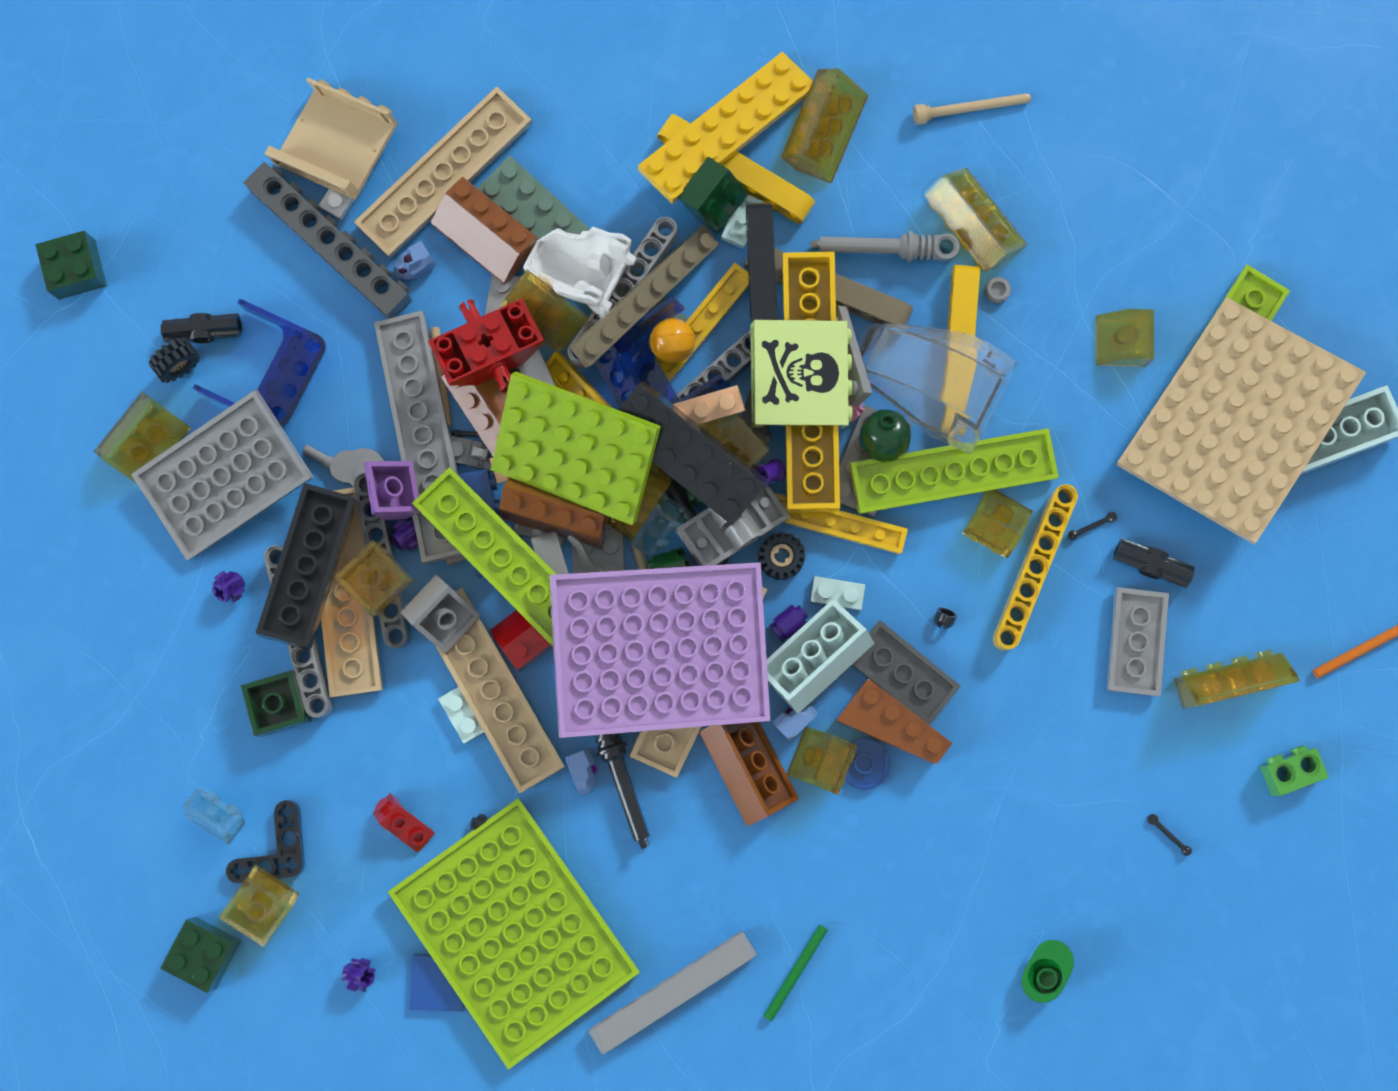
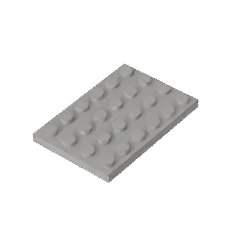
M258 390L252 391L131 474L187 561L192 560L314 478Z

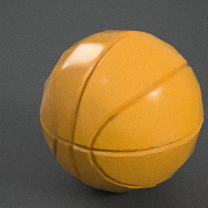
M668 318L659 322L653 328L650 335V346L655 356L667 363H678L691 355L695 346V335L688 323L677 318Z

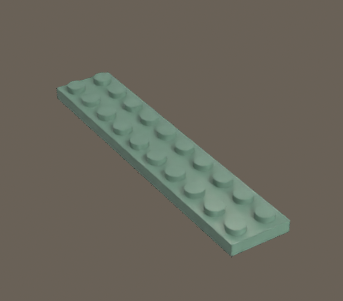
M510 155L477 188L533 233L537 240L557 228L572 234H581L582 231L590 230L589 227ZM636 270L631 272V275L635 277L641 276ZM620 289L617 295L624 297L629 290ZM663 297L627 333L656 358L650 346V335L653 328L659 322L668 318H677L684 322L688 318Z

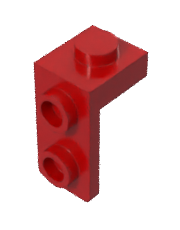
M391 793L377 803L373 814L378 823L414 851L419 852L434 835V831L408 812L398 798Z

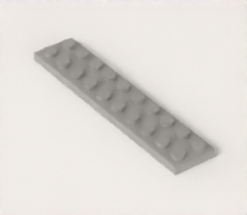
M423 310L374 322L401 461L413 462L418 497L449 467L458 475L434 355L428 343L430 336ZM421 512L413 515L423 564L462 556Z

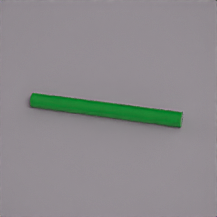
M819 924L763 1015L768 1020L773 1021L828 932V929Z

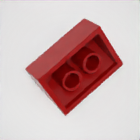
M517 610L489 630L502 651L518 671H522L553 647Z

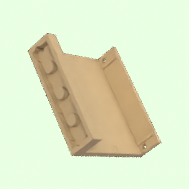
M307 78V83L314 90L281 149L278 150L268 146L264 154L274 165L356 200L398 122L392 116V111L383 105L377 107L362 96L358 98L353 97L343 88L336 90L321 79L315 81Z

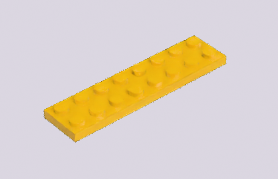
M782 51L638 165V171L673 204L678 200L677 197L683 192V188L707 157L722 165L811 94L817 84Z

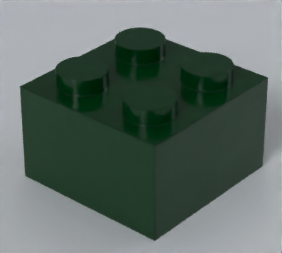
M707 157L677 198L697 221L703 225L705 224L706 227L718 234L738 207L743 204L748 193L728 168Z
M85 230L35 244L47 292L58 300L107 286L96 240Z
M290 670L241 685L254 736L263 737L312 722L311 716L304 709L294 671Z
M197 917L186 919L160 969L206 993L217 989L241 940Z

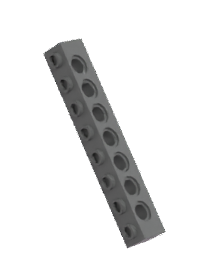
M263 162L243 182L247 189L387 319L397 317L412 301L408 295L409 288L400 280L395 282L391 279L392 273L382 263L377 266L372 261L373 255L366 248L362 247L359 249L354 245L356 240L346 230L341 233L336 228L338 223L328 214L324 217L319 212L321 208L311 198L308 200L304 199L301 196L303 191L294 182L288 184L283 179L285 175L275 165L271 168ZM281 187L278 194H271L275 188ZM299 204L296 210L289 211L291 205ZM317 220L313 227H307L309 221ZM335 236L332 243L324 244L327 237ZM345 253H353L352 257L349 260H342V257ZM371 269L368 276L360 277L362 270ZM381 286H389V289L386 293H378V289Z

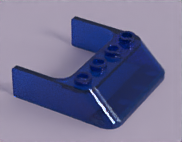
M674 296L645 314L594 362L619 408L642 381H645L672 404L730 387L729 382L718 374L682 399H679L649 346V337L653 328L659 322L668 318H674L685 310L683 304Z
M239 298L237 303L245 311L279 326L283 331V341L257 390L281 427H284L291 420L326 351V343L318 334ZM196 384L192 388L200 395L227 408L235 404Z

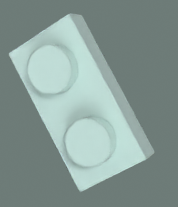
M750 195L745 198L743 204L731 216L721 236V240L743 249L747 244L746 204L764 203V201Z
M814 576L810 602L827 605L834 599L843 608L861 611L865 584Z
M459 687L438 698L463 744L484 733Z

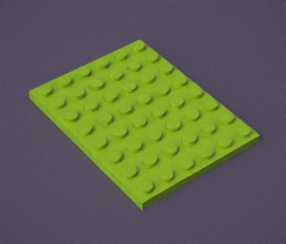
M517 798L475 831H471L388 891L390 897L508 1070L640 973L520 798Z

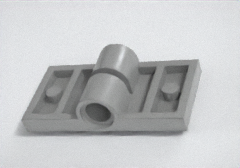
M767 486L762 488L733 525L729 524L711 508H708L676 529V533L699 566L719 565L787 521L790 515L771 488Z

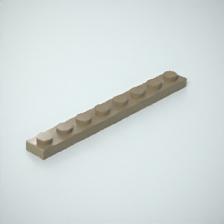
M705 224L699 226L570 346L585 367L591 366L719 245Z

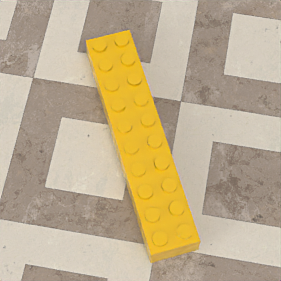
M835 252L783 253V320L836 321ZM785 425L787 512H838L840 509L838 426Z

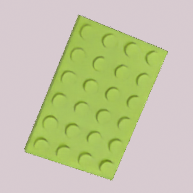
M514 372L510 377L491 470L633 525L637 520L661 426L524 374Z

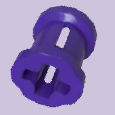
M772 459L767 465L760 464L754 467L757 472L768 480L764 487H767L772 481H782L786 476L785 465L779 459Z

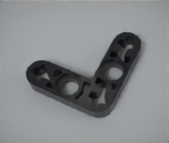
M284 800L279 802L274 809L277 854L232 860L226 867V876L231 882L243 883L287 878L299 875L303 871L305 860L301 810L296 802ZM288 804V808L293 809V814L289 815V823L295 822V827L288 826L282 828V824L287 823V817L281 814V810H284ZM286 831H292L296 835V841L292 846H287L283 842V835ZM290 857H292L293 862L298 863V866L293 868V872H291L290 868L279 869L281 874H277L278 864L289 862ZM263 860L269 861L272 865V871L268 875H263L259 872V864ZM239 863L241 868L252 867V872L242 873L241 878H239L238 874H234L233 869L237 868Z

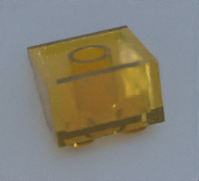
M1125 309L1096 316V365L1147 367L1154 360V310Z
M996 490L983 493L969 518L963 534L967 535L971 540L990 548L994 553L1008 559L1021 540L1033 511Z
M805 727L787 775L839 795L840 789L845 783L849 766L854 760L857 745L832 734Z

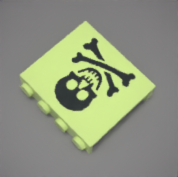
M754 320L751 323L752 428H762L764 425H833L844 428L849 425L853 415L852 406H848V396L852 394V381L848 380V370H851L852 356L848 354V344L851 343L852 333L851 329L847 328V321Z

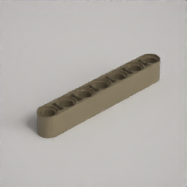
M774 248L776 283L782 285V257L785 252ZM747 256V259H746V261H745V263H744V267H745L747 270H748V256ZM835 273L836 307H847L848 312L892 331L904 332L913 311L911 305Z

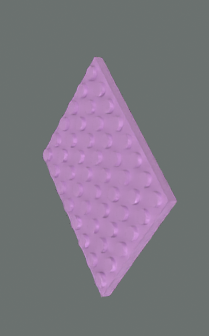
M761 562L549 575L558 732L560 738L770 721Z

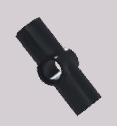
M208 313L191 314L189 318L162 320L160 325L165 343H169L171 340L175 342L176 338H186L193 343L204 344L211 343L214 339L239 337L243 332L242 322L238 313L214 316Z
M1123 538L1119 540L1112 559L1138 569V572L1146 577L1157 580L1163 579L1183 588L1188 587L1195 569L1194 566L1169 557V554L1165 551L1153 547L1146 548Z

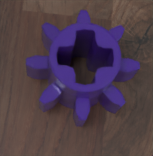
M401 519L392 525L394 533L390 537L399 550L402 551L407 547L411 552L418 547L414 521L411 520L406 523Z
M222 571L214 577L216 581L212 583V592L218 600L222 602L231 600V602L235 603L243 597L241 593L245 591V582L238 573Z
M352 958L351 962L343 967V978L341 981L348 983L346 989L354 992L357 990L365 992L366 987H369L374 982L376 970L369 967L370 960Z

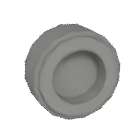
M1001 277L991 279L985 287L986 298L996 304L1006 301L1011 292L1009 282Z

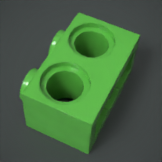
M1306 745L1291 749L1292 754L1282 757V754H1278L1266 759L1267 764L1261 765L1260 769L1271 796H1282L1329 778L1317 748H1307ZM1304 758L1309 762V769L1306 772L1301 768V761ZM1279 767L1285 771V777L1282 781L1277 777Z

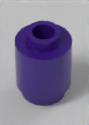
M791 604L773 618L774 622L769 626L780 640L783 641L786 638L790 639L807 623L805 620L808 618V615L800 605L795 608Z

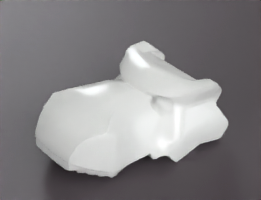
M592 227L589 231H582L581 234H572L557 228L537 240L523 268L531 280L543 292L555 290L557 294L565 298L587 304L592 311L603 316L612 307V303L608 300L627 265H634L637 257L630 253L631 239L623 234L609 233L596 227Z

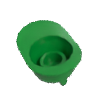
M1047 940L1036 948L1021 978L1022 988L1031 1000L1047 1003L1056 999L1061 994L1074 967V958L1070 948L1057 940Z

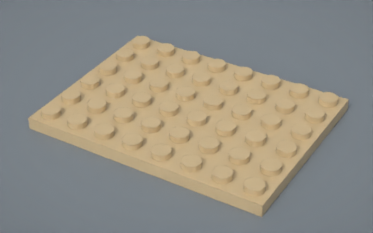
M1226 297L1118 460L1117 466L1255 545L1366 372Z

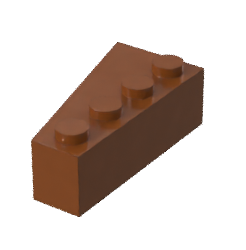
M869 678L864 681L835 719V722L931 764H937L952 745V742Z

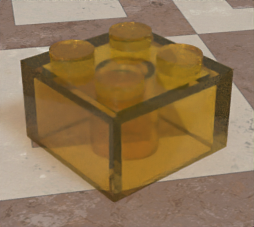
M373 540L334 577L372 616H378L414 581L412 576L379 542Z
M255 864L218 918L264 947L292 909L300 893Z

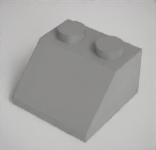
M435 575L400 612L412 626L444 653L481 616L438 575Z

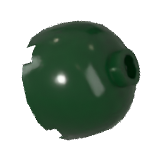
M880 409L871 413L864 420L859 434L862 450L864 448L869 453V457L881 462L897 460L898 456L908 451L911 441L909 423L903 415L890 409Z

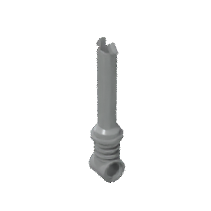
M908 231V234H903L899 239L820 237V240L811 241V248H819V252L898 254L902 259H906L907 263L917 260V256L920 260H923L924 257H926V260H929L932 257V260L949 261L956 256L960 247L958 239L952 234L933 235V238H931V235H927L925 238L924 234H921L919 238L918 234H914L912 231ZM946 241L951 244L952 251L950 254H943L940 251L939 244Z

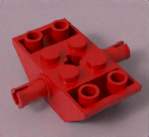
M522 298L484 316L480 315L474 300H466L470 310H468L465 302L459 305V309L467 323L428 340V343L449 386L479 385L495 377L501 392L507 393L506 383L509 386L511 377L509 371L523 365L544 343V339Z

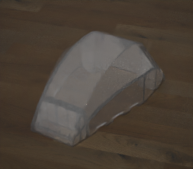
M868 323L858 342L871 390L925 434L969 454H972L1017 365L1015 359L990 343L969 333L903 324Z

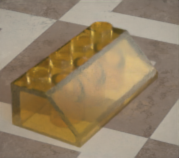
M839 68L818 69L781 158L797 171L827 183H832L869 95Z
M967 167L943 175L924 194L928 199L930 207L939 213L944 220L945 226L955 233L961 246L970 252L974 257L976 265L983 269L985 273L997 268L1028 245Z
M1271 649L1256 653L1257 658L1251 660L1247 659V655L1231 659V665L1223 666L1221 661L1206 665L1207 670L1198 672L1197 668L1181 671L1182 676L1174 678L1182 708H1189L1300 682L1299 676L1282 652L1273 654Z

